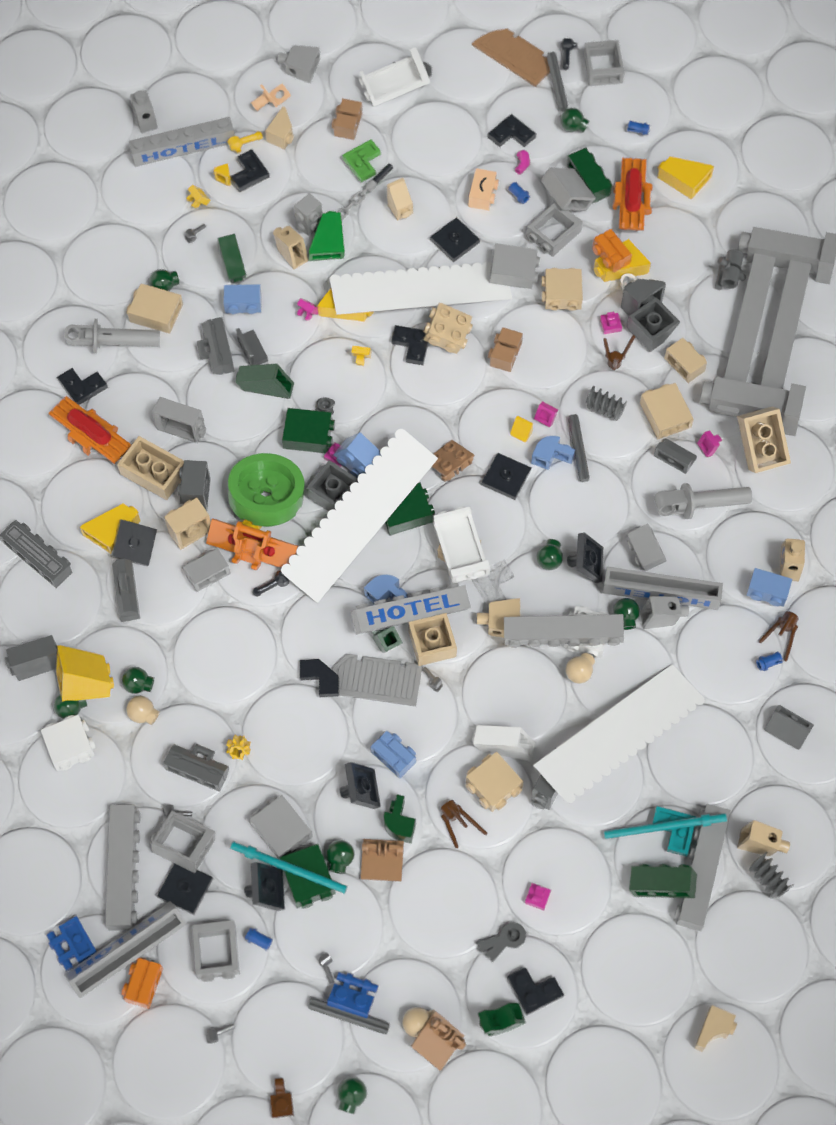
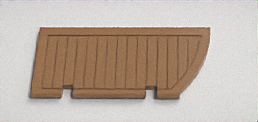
M508 28L486 33L472 43L473 47L534 87L550 73L547 56H542L544 52L520 36L514 38L515 33Z

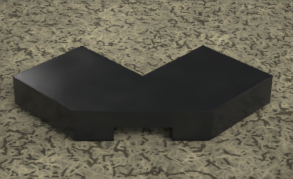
M320 659L300 660L301 681L319 680V697L339 696L340 678Z

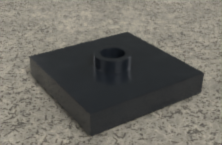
M457 217L430 236V240L453 262L480 243V239Z
M497 453L481 485L516 500L532 467Z
M120 519L111 557L128 559L132 563L149 566L157 529Z
M174 864L157 898L167 903L171 901L175 907L195 915L213 881V877L199 870L193 873Z

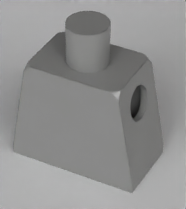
M293 45L289 54L280 52L278 62L285 64L287 75L311 83L320 61V48Z
M137 91L131 94L132 109L141 133L158 129L147 91ZM147 113L148 118L144 119L142 115Z
M651 596L640 611L643 629L673 626L680 617L689 616V606L680 605L678 597Z

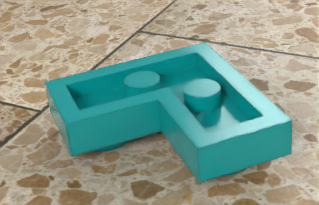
M656 806L652 824L696 818V816ZM694 826L665 830L671 832L667 852L687 857Z

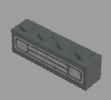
M17 520L13 521L0 534L3 544L55 588L60 586L73 573L69 560L64 556L62 558L57 555L58 552L51 545L46 546L44 540L38 534L33 535L30 532L31 529L24 522L20 524Z

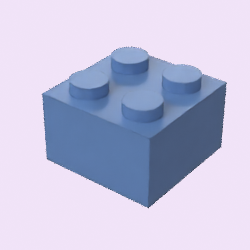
M360 432L346 438L333 454L337 458V462L342 466H346L356 478L360 474H366V466L374 465L373 458L375 456H381L380 450Z

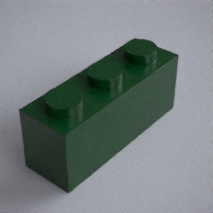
M586 147L569 154L567 167L575 169L595 196L592 204L609 197L612 183L604 175L602 167L596 163L594 155Z
M639 864V866H631L629 891L634 897L695 898L697 874L689 865L671 867L666 864H660L658 867H651L647 864Z

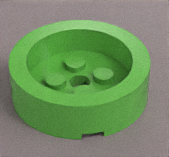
M259 453L248 456L239 461L229 474V505L240 519L253 522L252 525L263 527L281 525L294 518L297 511L303 505V474L295 463L281 455ZM263 491L270 493L271 495L263 496L261 494L263 493Z

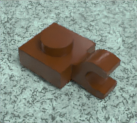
M277 1078L275 1079L276 1095L270 1096L272 1118L294 1116L292 1093L285 1094L284 1079Z

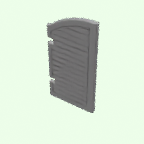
M346 654L332 668L340 678L339 696L416 707L423 665L418 666L416 663L407 662L406 667H400L401 661L363 656V661H358V655Z

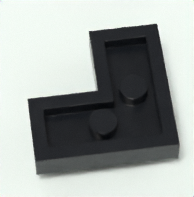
M510 114L488 133V139L498 147H501L513 138L525 147L536 138V133L513 114Z
M253 149L237 156L238 162L244 170L232 175L231 181L238 191L242 192L269 178L270 174Z
M395 325L392 344L408 347L406 363L424 366L429 342L424 340L426 335L423 332L424 330Z
M73 368L57 376L59 383L78 405L108 388L107 383L98 371L83 380L80 379Z
M526 967L507 976L526 1016L564 997V993L555 977L535 985Z

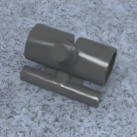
M736 249L729 250L726 257L718 259L719 269L715 284L716 290H721L722 286L728 289L736 288L739 279L741 281L746 279V275L741 269L743 253Z

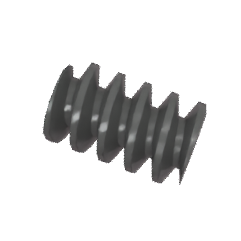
M593 386L586 399L587 408L591 409L594 406L595 412L601 408L600 413L602 415L607 412V417L611 418L614 415V420L617 421L622 416L627 401L622 404V397L615 401V394L608 398V391L602 395V389L600 388L595 392V386Z
M766 852L752 863L749 871L751 873L757 871L754 878H762L759 883L761 886L768 884L765 891H773L770 896L772 899L779 898L788 892L794 884L786 885L789 878L781 879L784 872H776L778 864L771 866L773 858L765 859L768 853Z

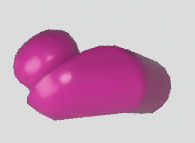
M520 150L517 153L520 164L515 168V172L518 175H521L530 166V157L526 150Z

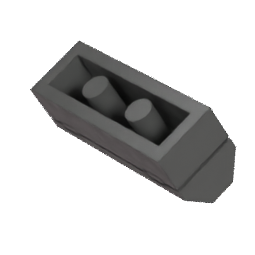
M219 317L202 323L205 339L196 342L200 359H210L213 374L222 375L223 373L235 372L223 318ZM205 346H209L210 351L206 352Z
M118 559L112 564L120 620L125 622L140 619L132 561Z
M174 744L163 762L165 770L219 792L229 772V766L212 760L215 751L198 744L195 745L193 751ZM197 754H202L204 756H207V758L203 759L201 757H198Z

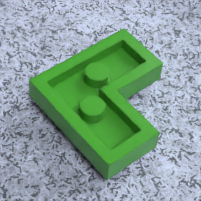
M370 139L343 154L342 159L362 183L376 175V170L369 161L380 156L381 150Z

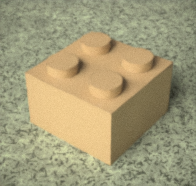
M198 498L188 500L183 506L171 510L164 516L168 532L180 550L209 533L210 517Z
M447 613L409 622L408 632L418 666L456 657L457 646Z

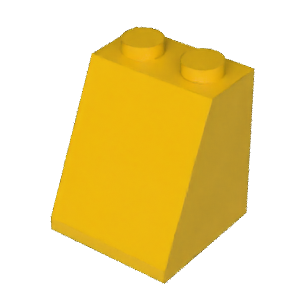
M62 645L57 646L56 677L62 702L66 700L77 701L110 697V689L114 688L113 677H109L110 665L105 662L104 655Z

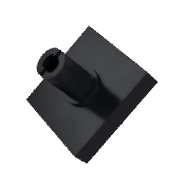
M585 532L579 533L577 555L568 556L567 564L571 568L576 567L578 571L594 583L602 582L604 547Z
M353 762L345 764L348 785L340 788L341 797L345 799L350 797L351 803L371 809L381 807L375 769Z
M259 862L251 863L252 885L245 886L244 893L246 897L252 898L253 905L276 911L285 910L283 870Z

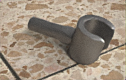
M202 224L194 230L187 229L185 232L187 242H194L197 239L195 234L206 228V225Z
M424 667L423 671L432 680L429 686L435 692H439L443 687L442 680L439 677H435L427 667Z
M174 805L163 807L164 816L168 817L171 811H174L183 816L192 817V812L175 811Z
M326 952L320 956L319 963L327 975L329 984L334 982L328 965L333 961Z
M234 1024L221 1029L208 1030L206 1033L207 1043L218 1042V1035L235 1029Z

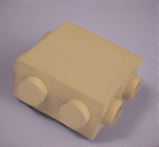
M546 269L545 276H542L541 286L545 287V291H542V302H545V309H581L583 301L582 269Z
M439 302L436 308L432 307L429 318L431 320L430 323L427 322L423 332L426 333L424 340L431 345L444 348L447 352L457 354L467 344L468 339L465 337L472 329L473 324L470 323L472 316Z
M498 752L493 755H487L482 760L480 766L477 768L474 766L466 773V788L471 794L475 793L480 798V804L491 812L495 809H502L507 804L506 800L511 796L515 798L522 792L523 780Z

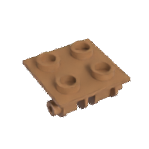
M451 440L433 453L438 459L431 467L442 474L440 477L444 482L450 481L455 474L458 475L459 471L462 472L467 466L472 464L475 455L454 440Z
M363 839L361 879L402 882L404 841Z
M434 1011L410 1047L441 1071L455 1049H464L466 1046L465 1035L438 1012Z

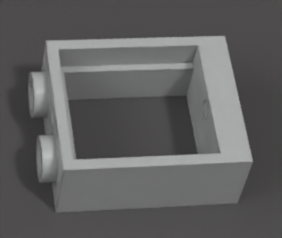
M619 40L586 42L584 46V59L589 86L623 83L624 68ZM614 55L616 68L592 69L591 56Z
M555 202L528 226L527 237L532 243L537 244L544 253L554 257L581 232L583 221L569 210H562L558 203ZM552 217L567 228L554 242L538 230Z
M159 397L153 410L157 430L198 443L200 438H203L206 433L202 411Z
M171 811L169 816H165L162 820L159 832H155L150 840L152 853L195 873L215 842V831ZM174 826L201 839L190 857L163 845Z
M234 920L192 925L195 969L198 980L202 979L203 982L213 981L215 977L232 979L235 978V975H239L237 933ZM230 934L232 965L202 969L200 938Z

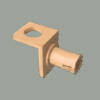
M261 84L263 94L251 103L257 111L269 102H272L277 107L291 97V94L283 84L277 86L270 93ZM278 91H284L282 98H276Z

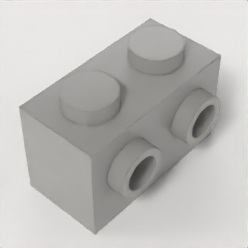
M309 193L294 205L296 228L307 236L317 231L323 214L322 203Z
M649 524L627 533L629 537L627 543L631 551L635 550L637 554L635 560L639 568L643 567L648 571L667 561Z
M218 548L207 551L202 557L190 560L184 566L186 575L197 592L231 574L229 565Z

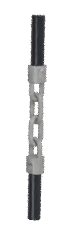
M390 163L364 185L365 189L363 191H358L351 198V203L347 207H342L337 211L341 212L344 210L346 212L344 215L341 214V220L349 214V209L353 205H358L365 198L367 191L372 192L376 185L393 169ZM359 194L363 196L358 202L354 200Z

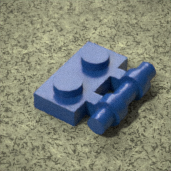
M77 916L59 926L61 935L56 936L54 931L46 935L50 941L48 943L50 948L54 949L58 956L59 964L63 965L66 971L73 968L70 962L72 958L75 957L80 964L97 952ZM65 941L71 949L66 953L62 947V943Z
M339 972L336 980L344 982L343 986L334 984L327 1005L367 1019L374 1002V997L368 995V991L377 993L379 985L371 983L372 981L368 979L356 978L350 973L344 974ZM350 986L362 988L361 992L350 989Z

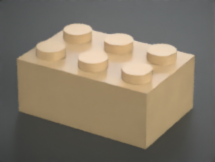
M772 406L737 416L748 470L758 473L791 463L780 409Z
M138 436L117 465L122 476L168 500L182 481L179 473L180 467L184 465V460Z

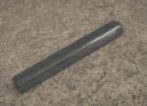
M553 51L547 53V61L558 108L562 112L568 109V102L557 55Z
M577 414L569 415L568 421L573 448L575 449L579 481L587 482L590 476L579 417Z
M311 998L308 1007L310 1010L382 1034H387L390 1024L388 1022L370 1016L366 1019L328 1006L327 1002L316 998Z

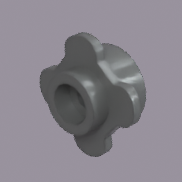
M324 397L317 400L318 408L316 411L332 412V415L334 414L333 406L335 401L333 399Z

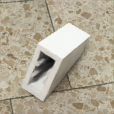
M477 725L476 732L473 734V744L482 752L491 754L498 752L501 756L532 761L535 742L521 727Z

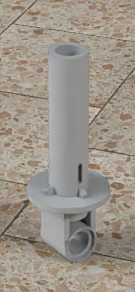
M95 318L93 326H67L65 329V339L70 345L93 346L94 353H97V347L100 348V344L160 347V330L101 328V325H98V319ZM71 332L78 333L76 338H70L68 335Z
M683 483L680 490L658 492L654 496V501L661 516L683 514L685 519H691L695 509L751 504L752 491L750 487L693 492L688 483Z

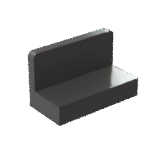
M237 328V339L249 364L261 365L268 362V357L254 329L242 334L240 328Z
M667 438L662 443L659 442L655 448L654 456L684 474L689 471L697 459V455Z
M778 705L765 727V731L799 750L814 724Z

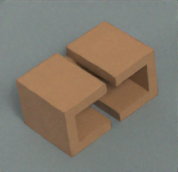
M342 98L341 104L337 105L336 108L337 117L336 119L333 118L332 121L334 136L355 140L358 130L357 125H359L363 114L362 102Z
M502 327L500 334L497 333L495 336V347L491 348L488 354L490 366L511 372L516 360L515 356L518 355L522 345L523 333Z

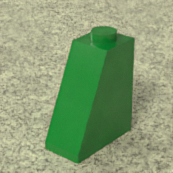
M328 211L322 214L309 249L308 260L344 259L345 249L341 212Z

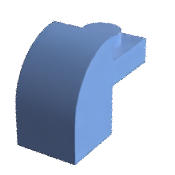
M559 436L545 437L536 445L532 454L531 464L549 470L554 458L572 464L575 449L569 445L560 444Z
M392 575L377 576L364 587V595L372 603L383 599L387 600L388 598L393 601L394 597L404 595V598H408L407 593L402 588H399V579Z

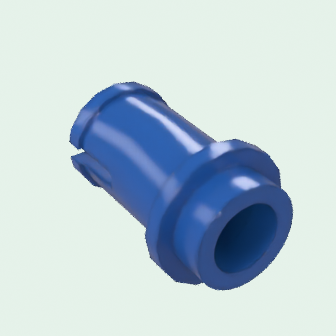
M630 120L627 131L640 133L642 136L648 135L650 125L647 122L644 124Z
M513 182L509 186L508 190L517 198L519 203L524 204L529 200V192L524 191L517 182Z
M777 651L765 657L760 656L756 660V665L760 671H767L768 668L783 663V658Z
M250 928L245 939L248 940L249 944L252 942L267 951L273 939L258 932L257 928Z

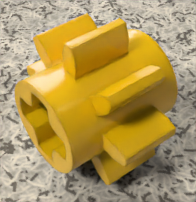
M235 734L233 740L228 739L226 746L228 748L226 753H230L232 759L243 760L244 754H250L251 749L249 747L251 741H247L244 735L237 736Z

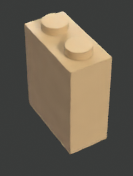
M141 283L134 292L132 304H129L127 307L129 321L170 334L183 306L182 297L180 294Z
M676 383L665 384L655 390H647L641 395L640 405L657 440L692 428L694 419Z

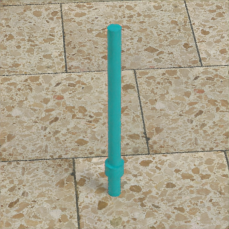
M726 813L717 815L703 814L697 818L604 831L605 839L699 825L707 827L713 823L727 822Z
M234 841L231 844L230 849L244 854L246 858L260 860L343 894L347 891L348 886L257 851L255 847L250 845L247 847Z

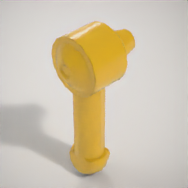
M256 131V133L242 138L232 136L228 139L227 143L232 151L240 153L243 144L261 140L263 134L260 131Z

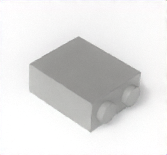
M550 167L541 180L562 210L587 211L595 200V196L575 169Z
M495 243L490 283L532 289L533 283H537L538 272H535L540 262V257H537L538 249Z
M283 795L278 798H272L267 803L268 806L262 810L258 809L251 815L252 818L249 819L251 826L278 859L293 853L313 837L312 831Z

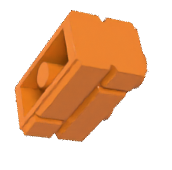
M612 229L594 238L593 252L597 256L600 255L606 268H610L615 273L631 263V252Z
M138 958L136 963L133 962L129 970L131 978L129 983H125L122 989L125 1002L150 1009L163 971L161 964Z

